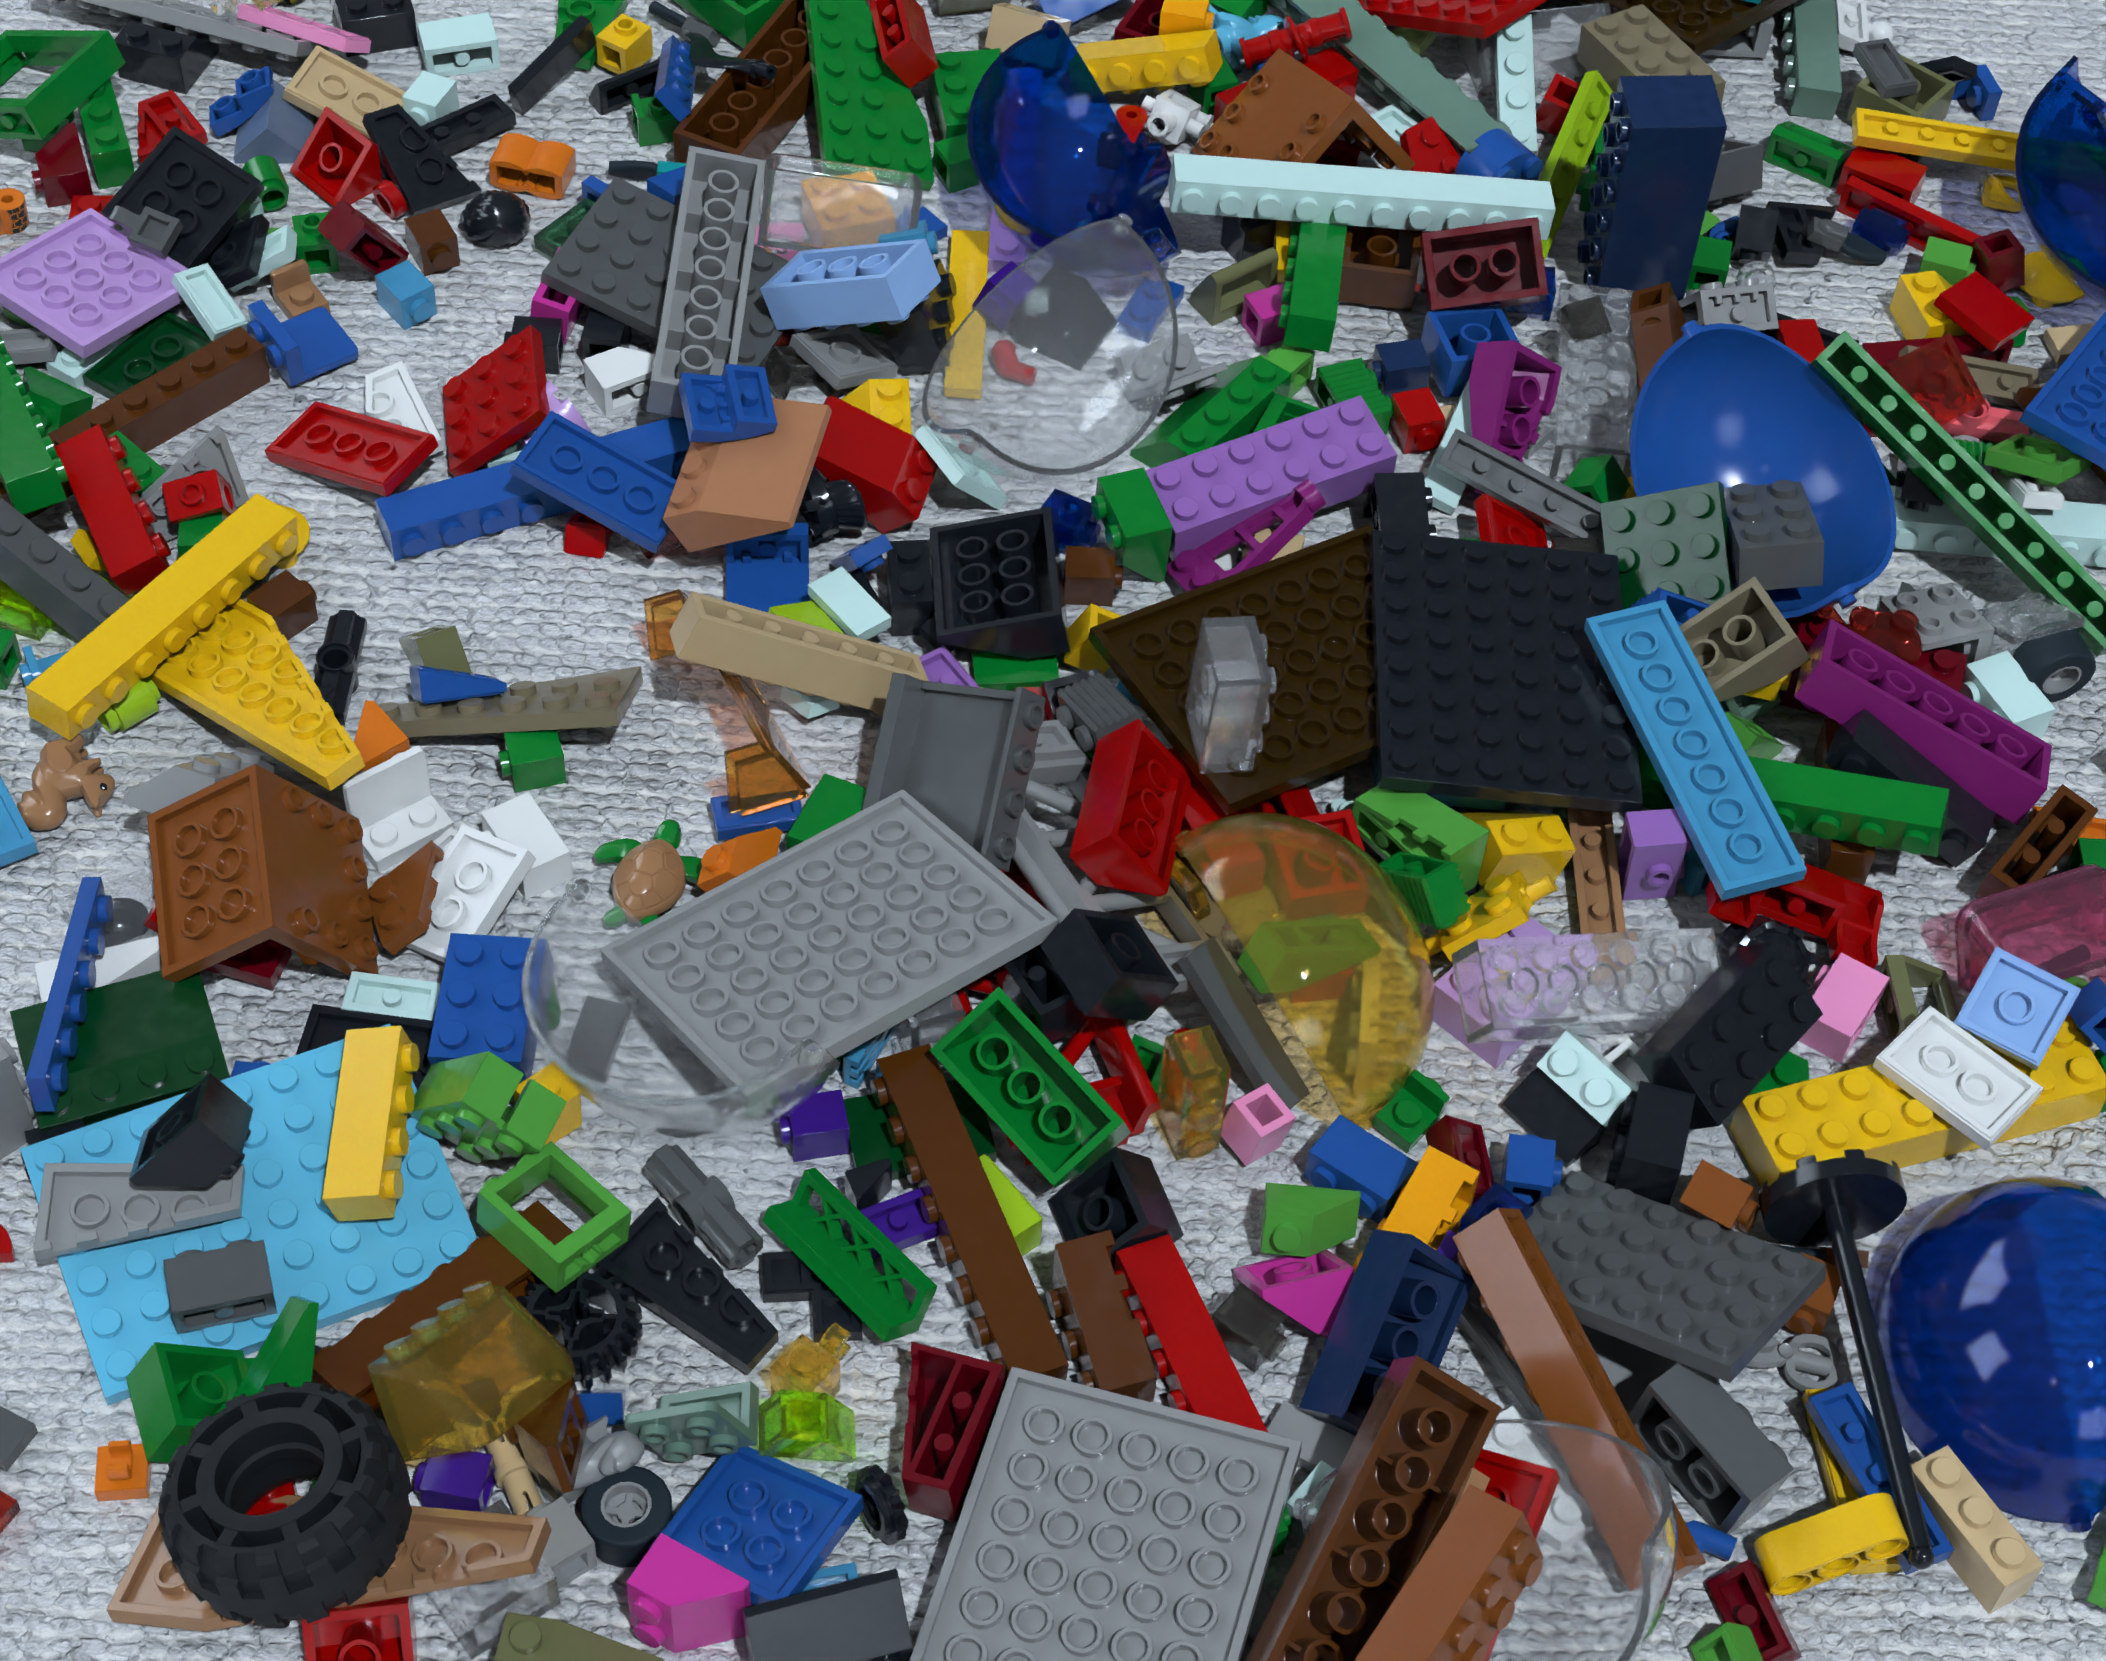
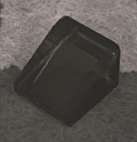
M1599 295L1566 304L1556 311L1558 320L1576 343L1612 332Z

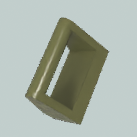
M1270 247L1208 275L1191 292L1190 305L1211 326L1241 314L1243 311L1244 295L1275 286L1278 266L1277 251L1275 248Z
M1885 955L1879 972L1890 977L1880 1002L1890 1042L1894 1041L1919 1016L1912 988L1932 987L1938 1011L1952 1022L1955 1021L1958 1012L1945 970L1905 955Z

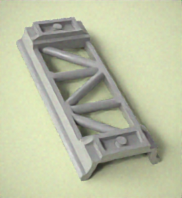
M1059 720L1043 721L1040 726L1035 747V763L1030 770L1025 796L1078 819L1089 777L1088 769L1092 763ZM1066 782L1077 799L1042 784ZM1024 808L1020 816L1016 835V850L1012 860L1047 910L1058 919L1059 924L1073 908L1107 912L1155 905L1181 943L1145 927H1142V929L1179 983L1172 993L1194 990L1177 961L1208 940L1209 937L1172 886L1169 884L1167 894L1161 897L1132 891L1093 895L1099 885L1087 874L1078 883L1054 849L1072 846L1076 828L1046 831L1044 828L1038 827L1026 808ZM1215 938L1240 980L1245 984L1248 979L1247 975L1221 939ZM1125 1020L1128 1025H1134L1139 1022L1136 1020Z

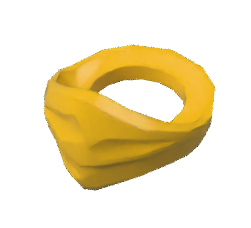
M1992 174L1984 183L1981 201L1984 207L2021 212L2032 204L2034 195L2031 188L2021 180L2012 176ZM2004 187L2016 190L2022 196L2023 201H2014Z

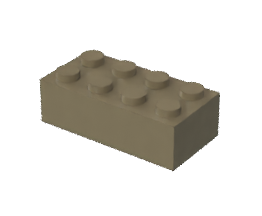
M1643 4L1581 25L1577 61L1588 72L1598 70L1613 92L1617 90L1620 76L1712 75L1722 107L1726 81Z

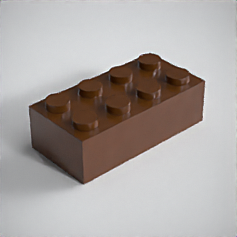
M1347 225L1338 301L1412 310L1420 257L1419 240L1422 231Z

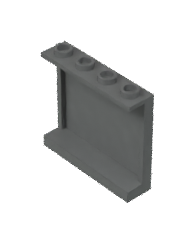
M892 673L862 810L904 789L1000 871L1009 872L1011 858L1016 850V835L1020 816L1026 804L1025 793L1030 770L1035 763V747L1038 733L1044 721L1046 698L1023 687H1017L1015 692L922 681L908 674Z

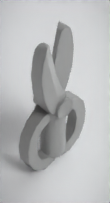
M1817 1334L1795 1336L1789 1344H1782L1772 1337L1746 1366L1784 1369L1783 1372L1786 1379L1794 1387L1802 1391L1807 1389L1833 1388L1838 1381L1837 1367L1842 1355L1836 1344L1828 1338ZM1804 1346L1814 1347L1828 1354V1357L1798 1349ZM1796 1369L1824 1376L1825 1380H1809L1801 1376Z

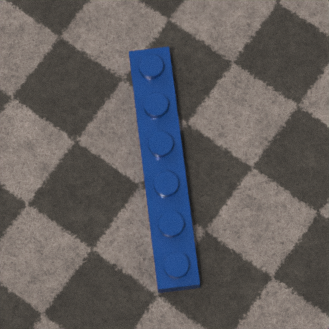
M82 877L25 1079L35 1112L55 1111L60 1092L66 1091L68 1086L67 1064L69 1057L75 1056L77 1053V1027L79 1022H84L86 1019V994L88 988H94L96 957L104 952L105 924L112 922L114 913L113 899L111 895H105L101 877Z

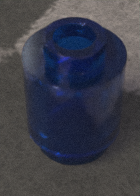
M1863 207L1853 224L1851 233L1866 239L1891 256L1896 250L1901 252L1904 249L1911 231L1907 230L1908 222L1876 207L1872 209Z

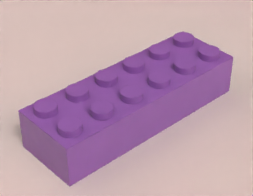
M1360 395L1145 471L1173 526L1169 556L1174 562L1176 557L1183 551L1198 548L1268 506L1290 496L1293 488L1306 479H1309L1323 496L1326 506L1322 509L1369 492L1375 473H1394L1397 453ZM1277 522V523H1275V524H1273V525H1271V526H1269V527H1267V528H1270V527L1279 525V524H1281V523H1280V522Z

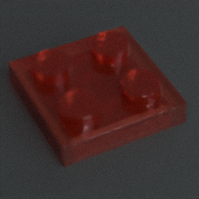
M1950 333L1882 366L1940 426L1986 403Z

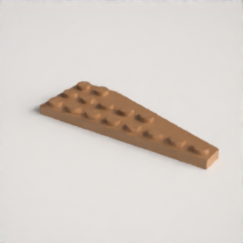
M285 1495L269 1502L285 1503L289 1507L304 1496ZM158 1505L106 1609L112 1621L116 1623L206 1632L248 1625L217 1614L208 1601L200 1602L190 1590L176 1568L162 1537L163 1526L158 1516ZM411 1506L412 1514L405 1539L401 1544H396L398 1548L395 1554L396 1559L383 1577L376 1575L366 1587L368 1592L351 1605L344 1602L334 1608L534 1574L550 1537L551 1527L545 1517Z

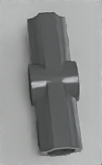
M665 1144L654 1151L650 1160L644 1165L645 1174L671 1202L673 1212L679 1223L693 1237L700 1235L730 1269H742L754 1261L757 1253L763 1248V1238L735 1209L734 1200L723 1182L714 1175L707 1178L677 1144L673 1146Z

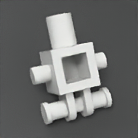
M1172 89L1159 91L1155 99L1147 95L1141 105V108L1150 113L1145 129L1149 130L1156 140L1167 145H1177L1187 139L1189 134L1200 138L1203 132L1210 128L1214 116L1201 112V104Z

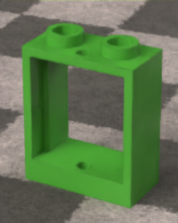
M551 1141L543 1146L541 1152L525 1154L511 1170L501 1177L496 1176L489 1179L478 1192L476 1222L557 1293L628 1241L632 1211ZM547 1179L592 1217V1219L556 1245L510 1206Z

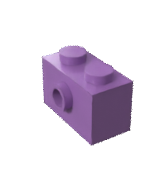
M1675 809L1626 812L1617 851L1622 900L1675 896L1678 879H1683L1685 875L1684 855L1685 852L1691 851L1692 845Z

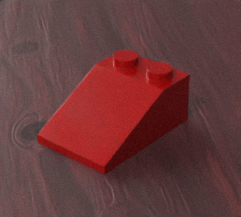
M833 395L827 397L824 405H828L832 413L814 466L829 481L847 479L854 484L863 497L867 519L882 534L917 520L938 465L913 435Z

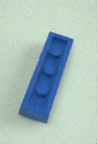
M672 35L662 44L654 96L681 122L691 113L697 66L690 61L691 45L684 40L680 42Z
M1849 1382L1809 1397L1805 1408L1859 1498L1874 1493H1888L1893 1498L1874 1418L1853 1383ZM1919 1493L1934 1554V1562L1932 1564L1934 1565L1949 1559L1954 1549ZM1906 1550L1894 1556L1905 1575L1919 1570L1909 1563Z

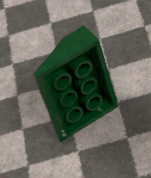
M162 970L88 990L86 994V1019L84 1022H79L77 1027V1053L75 1056L69 1057L67 1064V1089L64 1092H60L55 1111L35 1112L40 1132L84 1121L85 1126L188 1092L208 1073H212L220 1081L230 1078L200 972L174 983L162 978ZM47 1001L10 1011L25 1077Z

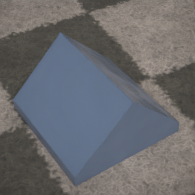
M273 80L274 91L269 99L252 117L238 126L233 157L234 163H246L253 157L267 155L276 159L278 163L294 164L315 126L316 116L282 99L285 87Z

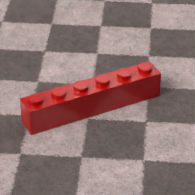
M1170 1234L1116 1251L1115 1276L1125 1273L1129 1289L1122 1291L1132 1318H1139L1157 1380L1163 1378L1169 1390L1167 1394L1169 1407L1268 1432Z

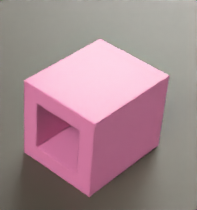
M1266 1083L1232 1102L1218 1129V1133L1243 1164L1248 1166L1281 1147L1296 1117L1273 1088Z

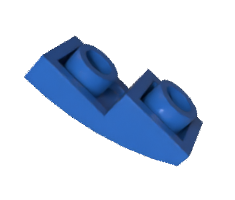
M269 65L259 70L252 69L245 72L240 78L235 80L236 95L223 96L213 105L209 106L210 126L217 137L244 123L269 99L274 91L273 72Z

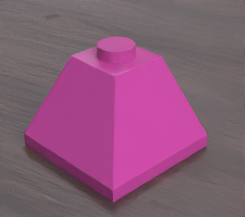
M1324 1250L1311 1257L1286 1255L1233 1268L1234 1276L1237 1280L1268 1303L1323 1337H1328L1355 1274L1354 1268L1329 1250Z

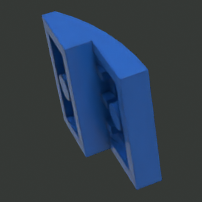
M725 364L721 376L681 372L678 388L689 442L735 441L776 430L778 423L765 367Z

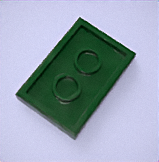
M167 310L146 323L82 375L84 385L111 399L212 341L203 329Z
M957 1080L946 1081L978 1157L985 1154L993 1162H996L997 1151L986 1112ZM872 1094L843 1099L849 1124V1149L854 1168L890 1158L892 1163V1180L906 1178L903 1166V1157H906L901 1144L894 1145L890 1138L886 1123L889 1115L885 1106L878 1107Z

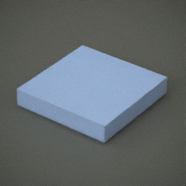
M1996 947L1954 1023L1983 1044L2037 1071L2081 989Z

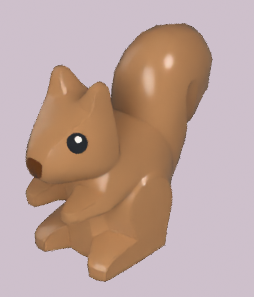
M81 734L75 736L71 741L62 738L48 742L40 751V760L34 768L31 777L33 790L25 791L22 794L21 801L17 803V808L30 829L48 831L57 828L67 815V800L83 797L92 813L98 818L101 817L102 808L114 791L115 780L111 775L103 774V767H99L102 764L100 758L85 760L88 757L87 749H82L85 740Z

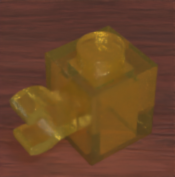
M834 1323L824 1333L819 1344L801 1334L770 1367L771 1398L810 1424L840 1391V1361L851 1349V1346L845 1343L851 1336V1333L837 1323Z

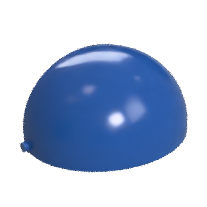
M1696 320L1685 323L1681 327L1683 332L1681 338L1665 351L1647 376L1634 410L1630 437V461L1636 496L1717 481L1723 483L1724 488H1730L1740 483L1753 486L1773 484L1778 480L1801 482L1824 539L1823 585L1765 591L1785 619L1813 614L1838 603L1842 609L1857 602L1854 594L1876 579L1887 567L1894 550L1897 531L1896 511L1890 482L1880 456L1867 431L1834 386L1808 361L1778 340L1757 330L1735 324L1718 323L1703 326L1698 325Z

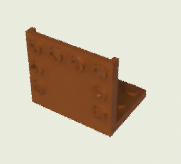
M1279 48L1258 73L1250 78L1246 87L1233 102L1226 106L1222 115L1209 130L1201 135L1197 144L1191 149L1195 155L1314 164L1340 135L1349 144L1352 145L1354 142L1368 157L1371 158L1373 155L1375 160L1386 169L1395 167L1398 170L1410 171L1416 164L1353 97Z
M253 764L147 816L162 978L176 983L269 939L351 976L352 971L379 974L377 965L378 948L374 941L372 925L373 908L369 901L367 885L368 868L364 861L363 829L359 818L257 764Z

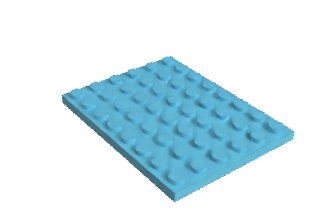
M345 1039L221 1080L222 1083L253 1108L249 1124L251 1133L245 1141L243 1148L245 1157L241 1163L244 1164L246 1173L242 1217L57 1256L107 1406L131 1397L126 1378L154 1342L241 1350L244 1356L261 1349L290 1296L303 1297L319 1303L316 1329L318 1330L391 1303L401 1292L412 1290L429 1278L433 1270L443 1263L449 1264L463 1254L470 1244L477 1239L437 1138L421 1131L416 1126L418 1120L410 1115L407 1116L406 1124L409 1136V1150L406 1156H402L400 1170L404 1189L402 1197L396 1201L394 1218L338 1222L322 1200ZM412 1079L411 1087L415 1096L417 1089ZM187 1092L20 1148L38 1204L40 1203L45 1163L134 1164L143 1131ZM246 1239L253 1242L264 1240L277 1314L177 1334L171 1312L163 1260L175 1258L176 1255L187 1250H201L205 1252L224 1248L229 1243L237 1240Z

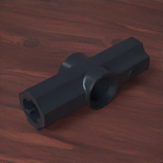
M339 610L337 614L330 616L323 646L316 653L317 671L314 682L325 702H328L340 725H345L351 696L359 686L357 671L367 632L366 618L360 617L353 610Z

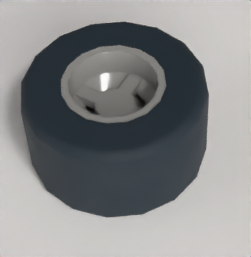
M2068 626L2050 627L2035 633L2026 639L2013 654L2014 659L2021 666L2027 679L2035 683L2050 702L2062 700L2081 690L2091 680L2096 671V660L2084 639L2075 628Z
M635 1465L626 1471L606 1476L589 1485L581 1500V1521L595 1542L596 1557L606 1564L620 1568L637 1567L649 1551L651 1544L673 1518L672 1496L664 1480L651 1470Z

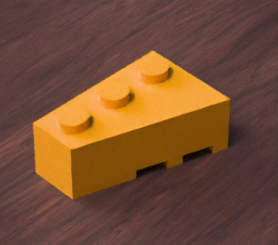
M1429 1145L1408 1183L1399 1193L1388 1218L1384 1217L1377 1229L1412 1234L1437 1251L1448 1230L1458 1234L1466 1225L1480 1171ZM1361 1252L1358 1255L1352 1266L1354 1268V1273L1358 1267L1363 1252Z

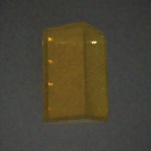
M484 1280L465 1287L462 1290L463 1296L460 1299L440 1305L436 1309L438 1315L411 1326L412 1334L385 1345V1353L367 1366L386 1424L405 1462L466 1452L495 1441L576 1375L571 1354L504 1286H492L491 1280Z

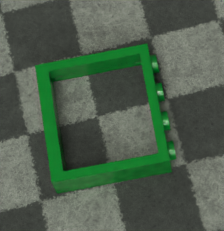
M5 30L0 34V86L23 66H61L27 98H0V138L42 140L118 71L126 62L110 32L107 30Z

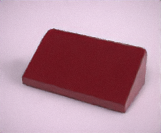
M1445 1115L1427 1131L1426 1139L1428 1146L1430 1145L1480 1171L1470 1209L1495 1207L1499 1204L1482 1125Z
M1750 1559L1705 1582L1723 1622L1748 1626L1763 1661H1794L1802 1657L1774 1596L1768 1589L1760 1568Z

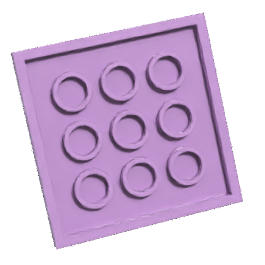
M89 208L0 258V305L75 354L86 359L184 301L171 281L173 274L188 268L169 256L164 259L131 246L126 235L114 230L116 223L109 221L104 215Z

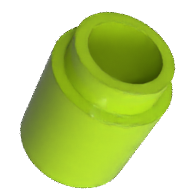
M149 677L142 678L127 692L123 700L111 705L98 717V720L109 733H113L118 729L123 732L159 711L157 701L161 700V694Z

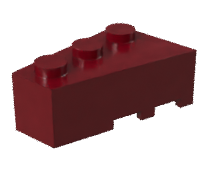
M911 1342L910 1355L912 1365L911 1379L908 1382L909 1406L904 1436L903 1486L910 1510L957 1523L1007 1381L1004 1367L993 1362Z

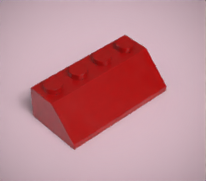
M1139 718L1098 739L1069 857L1073 860L1076 867L1084 871L1097 885L1161 897L1168 892L1192 775Z

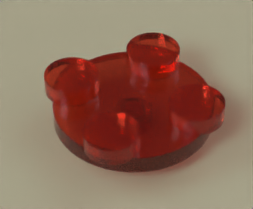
M1863 606L1855 607L1851 611L1848 629L1911 665H1915L1920 661L1922 655L1921 638L1915 629L1918 618L1913 612L1901 609L1893 614L1884 611H1872Z

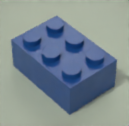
M450 934L427 1055L430 1066L434 1063L490 1051L524 1073L520 1083L532 1076L550 972V962L543 938Z

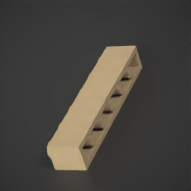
M693 591L689 594L669 631L677 658L682 659L688 664H701L713 667L732 676L742 675L750 677L769 686L779 685L797 690L806 696L816 695L834 700L843 706L853 705L871 710L880 716H883L892 673L908 674L919 680L929 681L920 657L917 654Z

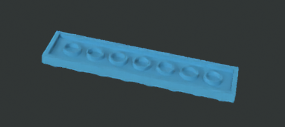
M1661 600L1586 618L1584 631L1721 901L1804 880L1807 868L1667 602Z

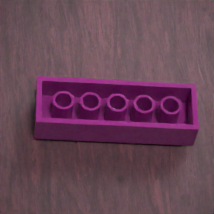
M1833 619L1829 620L1807 650L1811 659L1801 665L1794 697L1800 700L1807 709L1823 713L1837 721L1841 727L1865 708L1992 811L1995 817L2007 819L2016 825L2021 822L2047 790L2052 745Z

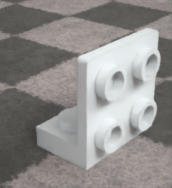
M420 745L405 752L397 753L391 759L367 771L357 773L342 784L347 813L359 818L363 829V853L378 873L409 858L431 840L434 842L449 827L455 829L454 822L431 795L425 751Z

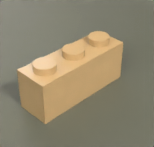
M1947 1445L1912 1464L1917 1489L1954 1549L1950 1558L1946 1561L1987 1613L1991 1614L2028 1593L2044 1564L1951 1448Z

